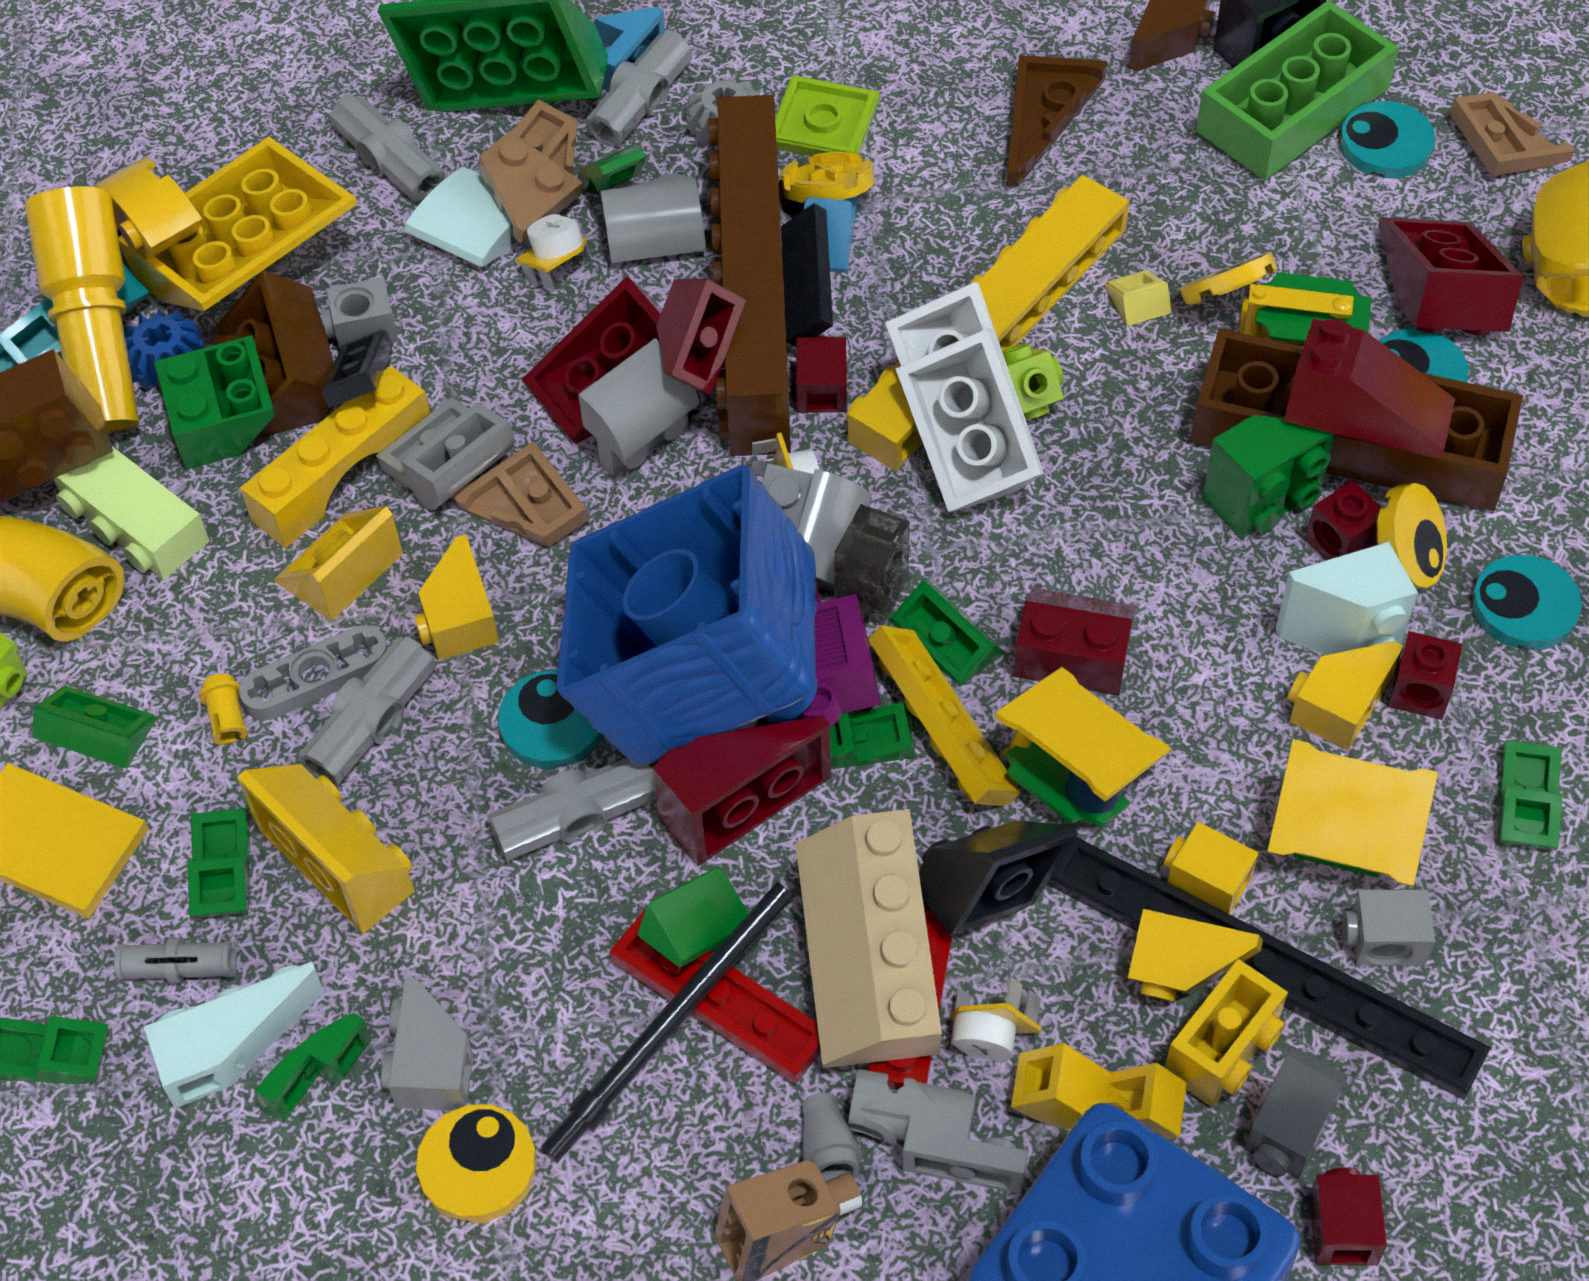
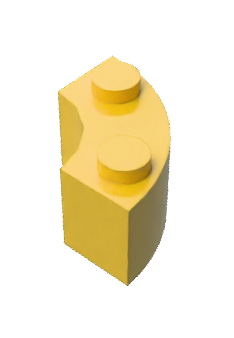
M143 157L91 187L103 188L110 192L117 230L120 229L125 241L134 251L140 248L148 260L196 233L199 230L202 217L169 174L159 179L151 171V169L156 167L155 162Z

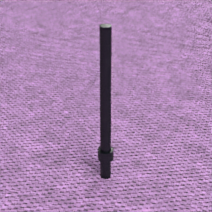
M776 882L590 1091L584 1088L569 1105L572 1112L541 1145L552 1158L559 1162L589 1127L595 1130L610 1114L611 1111L607 1107L794 898L788 889Z

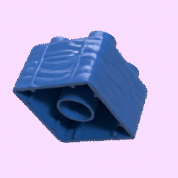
M748 465L737 466L703 481L699 485L678 495L655 503L623 520L615 521L602 529L579 538L570 547L565 611L558 661L557 689L560 695L573 705L574 709L584 716L597 732L603 734L607 742L616 747L632 764L644 766L658 761L668 750L677 746L683 747L697 737L730 732L761 718L774 724L790 721L804 712L816 695L818 683L815 660V614L817 611L815 599V554L812 546L806 542L793 521L785 515L780 504L769 494L764 484L757 479Z
M1098 1103L1086 1110L1075 1123L1030 1189L977 1259L968 1281H1289L1301 1241L1297 1228L1282 1214L1264 1204L1262 1200L1249 1194L1229 1178L1167 1138L1156 1133L1152 1128L1143 1124L1124 1110L1110 1103Z

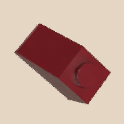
M674 279L656 325L666 375L706 395H711L746 300L708 279Z

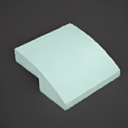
M461 167L444 179L425 197L406 221L404 232L483 267L503 255L510 247L514 226L507 212H501L494 199L495 192L491 186L486 184L483 176L466 167Z

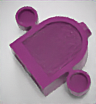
M816 585L815 660L818 687L816 695L807 709L790 721L823 716L830 723L831 727L839 720L841 714L880 705L881 699L867 630L857 594L821 602Z

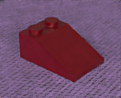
M1380 217L1378 227L1398 305L1416 329L1432 334L1442 333L1444 329H1461L1468 334L1476 336L1489 335L1490 331H1510L1524 276L1471 222Z
M628 276L522 378L563 431L576 444L592 436L583 427L578 395L654 338L659 341L656 325L662 308Z
M1313 318L1296 368L1284 422L1442 459L1455 398L1365 330L1353 328L1347 322L1338 319L1323 321Z
M823 716L700 736L683 747L677 746L668 750L659 759L658 763L652 766L660 822L695 864L700 866L831 778L830 723Z

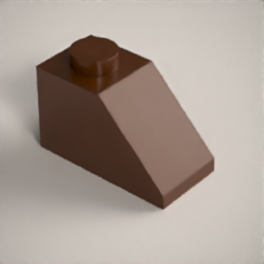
M1150 0L1132 40L1129 69L1140 71L1195 52L1200 38L1209 39L1214 26L1216 12L1209 10L1211 0Z

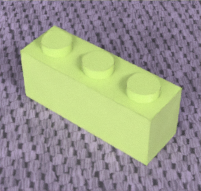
M113 446V452L93 460L87 465L80 466L53 478L60 492L56 495V500L62 509L74 519L82 515L89 520L92 531L106 545L110 546L114 542L118 543L124 548L123 553L128 561L142 573L150 569L164 580L210 542L201 516L197 511Z

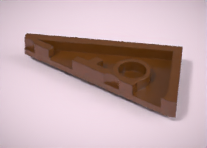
M1019 55L1007 168V186H1019L1106 78L1107 61Z

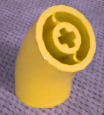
M0 516V615L25 622L43 631L54 640L68 642L84 636L113 611L121 598L125 583L124 569L115 558L96 545L70 532L44 523Z

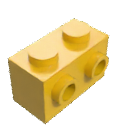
M1237 959L1170 1044L1165 1068L1186 1081V1090L1212 1108L1225 1091L1234 1096L1252 1072L1253 1066L1248 1061L1258 1048L1267 1053L1282 1034L1286 1023L1280 1020V1016L1288 992Z

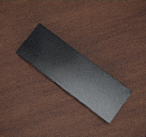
M813 203L781 226L786 342L795 347L797 338L817 337L833 326L827 211L816 203Z
M386 330L377 331L341 346L322 389V394L329 408L377 389L393 347Z

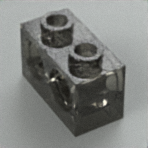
M860 504L834 551L835 599L857 594L864 623L870 622L881 626L885 625L908 581L910 521Z

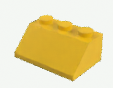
M302 764L248 769L237 776L258 830L362 934L415 892L409 875L413 866L408 857L394 843L386 847L376 838L377 830L369 818L359 809L350 812L341 803L343 799L337 788L324 775H320L316 779Z

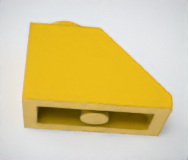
M467 535L457 536L419 590L418 594L423 613L414 615L422 645L425 646L433 643L438 661L500 643L494 615Z
M1391 641L1320 656L1311 673L1307 674L1301 671L1290 689L1287 700L1294 703L1289 722L1349 751L1394 676L1404 645Z
M1143 909L1128 978L1142 983L1140 994L1174 1002L1176 992L1192 995L1227 973L1237 959L1244 962L1259 953L1263 939L1257 934Z

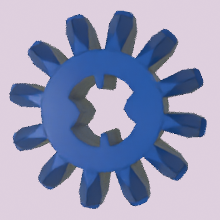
M158 309L156 315L149 319L139 315L138 326L124 327L132 381H139L140 385L147 392L156 386L157 382L161 388L154 361L205 348L198 326L194 324L193 320H186L179 310L166 317Z

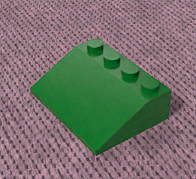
M419 0L379 5L377 12L428 111L451 112L535 104L538 99L546 103L600 97L607 69L608 54L595 24L571 0Z

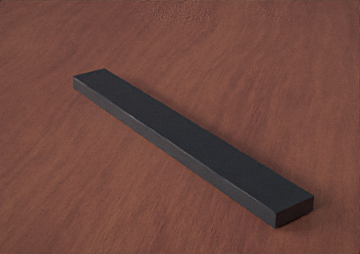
M1078 837L1075 838L1046 884L1137 932L1142 911L1146 909L1260 935L1263 939L1261 951L1244 961V963L1288 992L1284 1008L1462 1100H1465L1491 1049L1490 1046Z

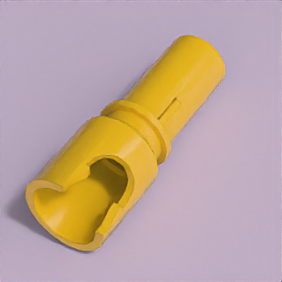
M75 186L44 191L31 196L25 201V210L40 294L53 302V308L48 310L49 322L57 325L62 359L100 404L108 432L133 428L139 424V416L121 315L126 313L125 301L118 299L117 292L125 284V274L111 194L103 188Z

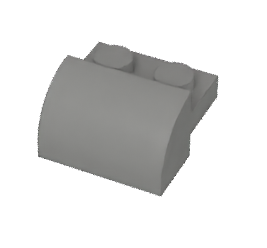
M665 174L658 177L655 181L641 183L628 180L610 189L600 191L611 263L706 250L696 180L692 178V175L683 177L680 174Z
M656 338L578 395L583 427L597 438L600 465L613 477L626 468L634 469L641 465L648 456L649 451L664 439L670 441L678 437L688 422V412L699 405L696 389L666 375L660 342Z
M450 398L382 450L376 457L384 472L413 490L418 503L428 510H435L512 450L515 441L511 425L507 420L478 402L468 408L455 399Z
M767 463L762 483L769 494L780 504L785 515L793 521L806 542L812 546L816 562L817 588L844 594L872 500L870 493L860 485L829 472L815 469L814 474Z

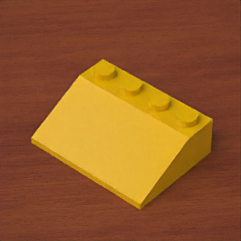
M268 136L184 193L202 217L199 230L196 233L148 260L140 248L134 251L122 235L118 239L130 271L152 295L164 303L205 311L355 207L358 203L354 195Z

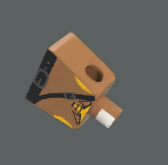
M806 1160L727 1186L714 1236L736 1281H757L829 1246L839 1216L862 1206L861 1193L850 1173H844L825 1181L816 1163Z

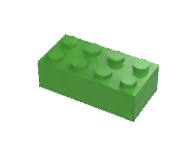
M1328 0L1202 90L1196 132L1266 181L1341 125L1351 111L1362 104L1372 102L1390 88L1399 47Z

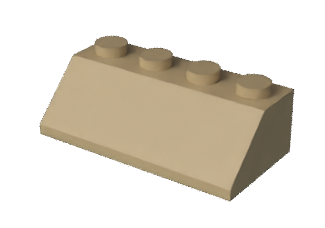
M910 809L850 816L795 843L823 1068L940 1054L942 1031Z

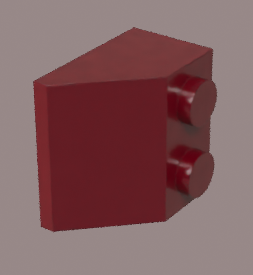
M1032 587L1025 601L1018 633L1013 677L1040 682L1063 667L1073 674L1077 682L1085 689L1119 696L1136 605Z

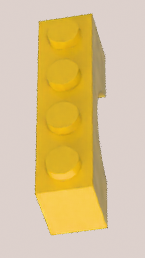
M390 365L383 371L376 390L343 403L240 487L251 522L286 549L325 516L327 503L334 488L354 464L368 455L381 452L431 414L426 391Z

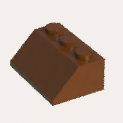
M263 270L209 333L212 345L253 336L275 413L272 420L255 439L318 423L335 407L329 408L322 394V389L333 367L334 360L312 288Z

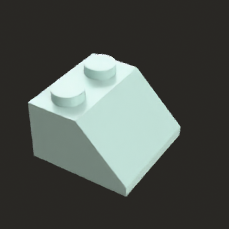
M1389 542L1290 571L1275 630L1280 638L1324 655L1391 641L1402 645L1418 592Z

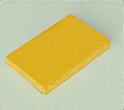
M7 763L0 772V881L89 919L149 831L146 821Z

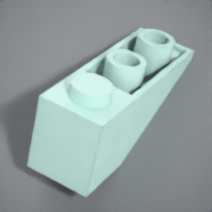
M313 962L301 966L291 965L283 967L274 972L268 979L245 988H229L219 993L214 1000L190 1009L172 1010L164 1014L157 1022L144 1026L162 1087L174 1108L232 1086L324 992Z

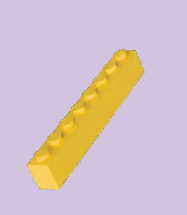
M1081 175L1068 189L1063 188L1058 192L1051 207L1041 217H1034L1027 225L1024 234L1012 246L1007 245L1002 249L995 264L984 275L979 274L972 280L970 284L974 282L979 283L1002 351L1016 346L1126 231L1130 200ZM900 362L895 366L889 365L882 372L877 384L865 397H857L846 414L848 443L895 472L923 444L896 368L901 367Z

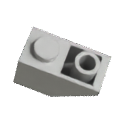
M405 978L402 999H394L391 1006L390 1030L392 1034H396L393 1053H385L381 1070L382 1087L389 1089L396 1108L453 1111L466 1106L474 1059L467 1034L417 978Z

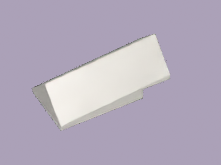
M974 282L885 322L901 367L896 368L948 512L958 511L1014 493L1044 475L979 283Z

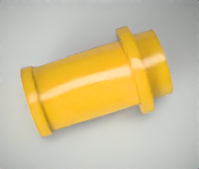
M225 673L215 674L206 678L202 682V689L199 692L200 702L207 706L213 732L212 738L217 745L238 741L236 732L239 733L241 739H246L248 736L239 703L240 683L234 681L232 675Z

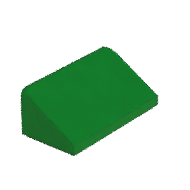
M924 579L889 618L898 628L914 630L935 663L959 686L965 684L1006 653L1001 646L943 592Z
M64 685L33 708V738L127 769L157 720V716Z
M715 867L652 900L646 907L638 936L681 968L721 945L749 913L727 875L720 867Z

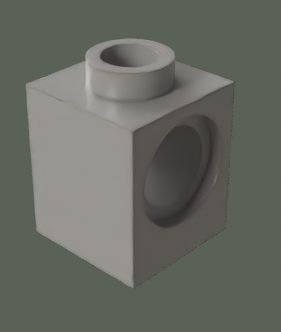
M384 277L326 289L330 308L321 310L327 339L337 337L340 349L346 343L380 330H386L392 343L399 342Z
M1358 889L1352 910L1344 911L1342 919L1343 942L1345 946H1354L1356 965H1426L1435 944L1428 890Z

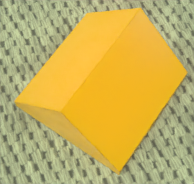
M387 506L345 513L273 580L332 622L403 555L393 514Z

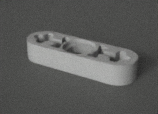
M367 625L357 626L249 673L242 680L239 688V696L246 713L257 720H272L339 691L353 677L363 679L388 649L385 636L375 627ZM365 644L369 650L371 649L372 655L363 658L361 654L357 653L356 648ZM337 654L341 655L342 661L346 666L342 670H339L335 658ZM323 665L330 669L327 677L320 682L307 683L301 679L303 672L311 666ZM289 675L295 688L292 692H289L287 683L284 681V677ZM267 687L272 692L273 698L263 702L257 691Z

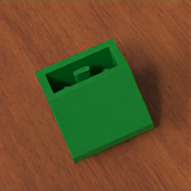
M252 335L154 361L173 437L186 470L240 456L275 416Z
M1252 415L1213 438L1202 499L1241 539L1256 530L1259 533H1266L1279 523L1283 514L1296 506L1300 509L1308 508L1321 496L1327 465L1331 460L1330 453L1335 434L1284 422V418Z

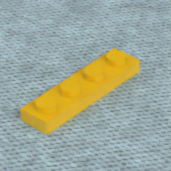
M881 625L868 639L879 656V666L889 677L894 679L905 696L904 703L907 709L920 719L932 737L931 745L933 749L948 762L958 777V787L961 792L974 804L1005 806L1013 802L1022 792L1014 780L1006 775V768L915 631Z

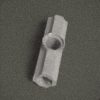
M667 30L664 34H658L634 63L625 61L617 67L611 79L609 93L586 118L587 131L594 136L596 141L610 147L615 144L620 145L645 114L654 116L656 113L652 111L660 102H666L671 83L692 60V48L683 40L681 34L671 30Z
M348 93L336 101L335 108L329 114L332 126L357 149L358 155L366 167L371 165L379 172L376 175L378 178L386 175L414 202L423 201L445 179L444 170L418 148L412 132L403 121L398 118L389 121L361 95L353 96L351 93Z
M407 636L403 639L397 637L363 679L353 677L341 687L333 701L331 717L298 754L301 764L317 778L320 775H324L334 785L338 786L374 742L376 744H383L387 740L383 736L393 724L398 726L401 723L404 715V705L436 668L434 657L428 654L422 645Z
M625 758L588 774L579 769H570L556 774L545 782L541 788V793L487 814L490 828L502 856L508 861L559 839H563L567 843L577 842L576 837L591 830L595 834L599 833L606 826L608 819L656 800L653 771L649 764L638 766Z

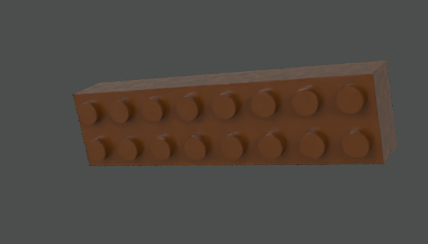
M774 95L717 97L718 117L708 118L710 147L719 146V151L709 152L711 182L720 181V185L710 188L712 217H721V221H713L711 225L713 254H722V257H714L713 282L746 300L721 367L725 368V370H720L716 381L717 408H727L718 409L720 439H730L731 456H752V442L776 438V433H782L787 451L791 453ZM776 451L757 455H774Z

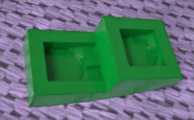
M637 146L624 148L585 165L579 171L577 179L582 182V189L585 193L597 189L598 193H600L602 190L610 189L641 175L646 155L642 148Z
M904 702L853 715L850 712L841 714L839 720L830 727L831 769L917 758L909 715Z
M1506 740L1502 745L1498 823L1499 843L1554 851L1558 849L1563 794H1559L1561 747Z
M247 808L191 814L192 861L187 862L189 917L191 919L248 913L250 901L251 816Z
M355 1013L338 1019L314 1033L285 1056L254 1091L264 1112L284 1123L318 1076L338 1087L372 1041L364 1019Z
M50 1015L47 1024L0 1017V1080L64 1084L96 1083L108 1033V1024Z

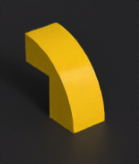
M1061 1043L1019 1053L1011 1108L1045 1124L1071 1130L1082 1114L1092 1105L1110 1103L1124 1110L1143 1124H1146L1167 1139L1180 1138L1187 1082L1158 1063L1109 1072L1067 1044Z

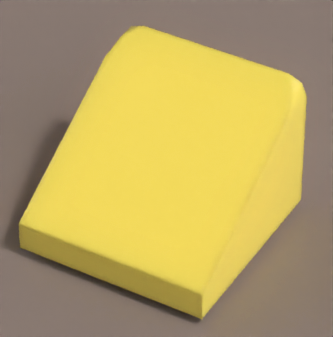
M1148 270L1113 279L1104 284L1127 326L1172 313L1168 283Z

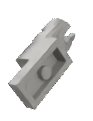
M858 1070L850 1107L849 1129L896 1145L897 1140L905 1141L902 1171L1021 1194L1028 1151L1016 1149L1013 1143L1000 1138H984L981 1142L970 1140L976 1097L963 1090L916 1082L913 1078H905L903 1080V1087L899 1088L897 1093H891L888 1086V1074Z

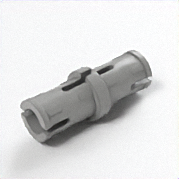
M169 938L166 944H118L114 954V970L118 980L166 978L170 984H182L184 978L234 977L237 969V949L234 941H225L223 943H186L183 938ZM198 958V961L193 963H154L156 959Z

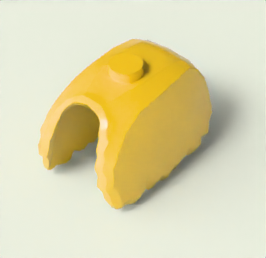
M1589 161L1557 173L1542 185L1534 205L1531 234L1524 235L1522 240L1526 264L1535 265L1534 282L1538 289L1556 308H1561L1569 314L1578 313L1583 317H1589Z

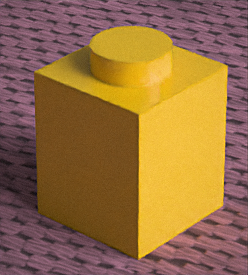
M1197 822L1187 840L1181 836L1176 838L1165 858L1164 866L1170 869L1167 883L1231 914L1253 878L1259 852Z

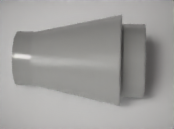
M817 1093L807 1097L802 1103L804 1114L803 1161L811 1160L815 1162L825 1181L844 1173H850L855 1178L859 1174L862 1152L838 1107L836 1096L831 1093Z

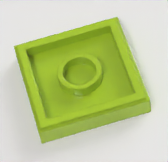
M792 75L775 116L777 150L806 156L827 152H853L860 155L880 101V92Z

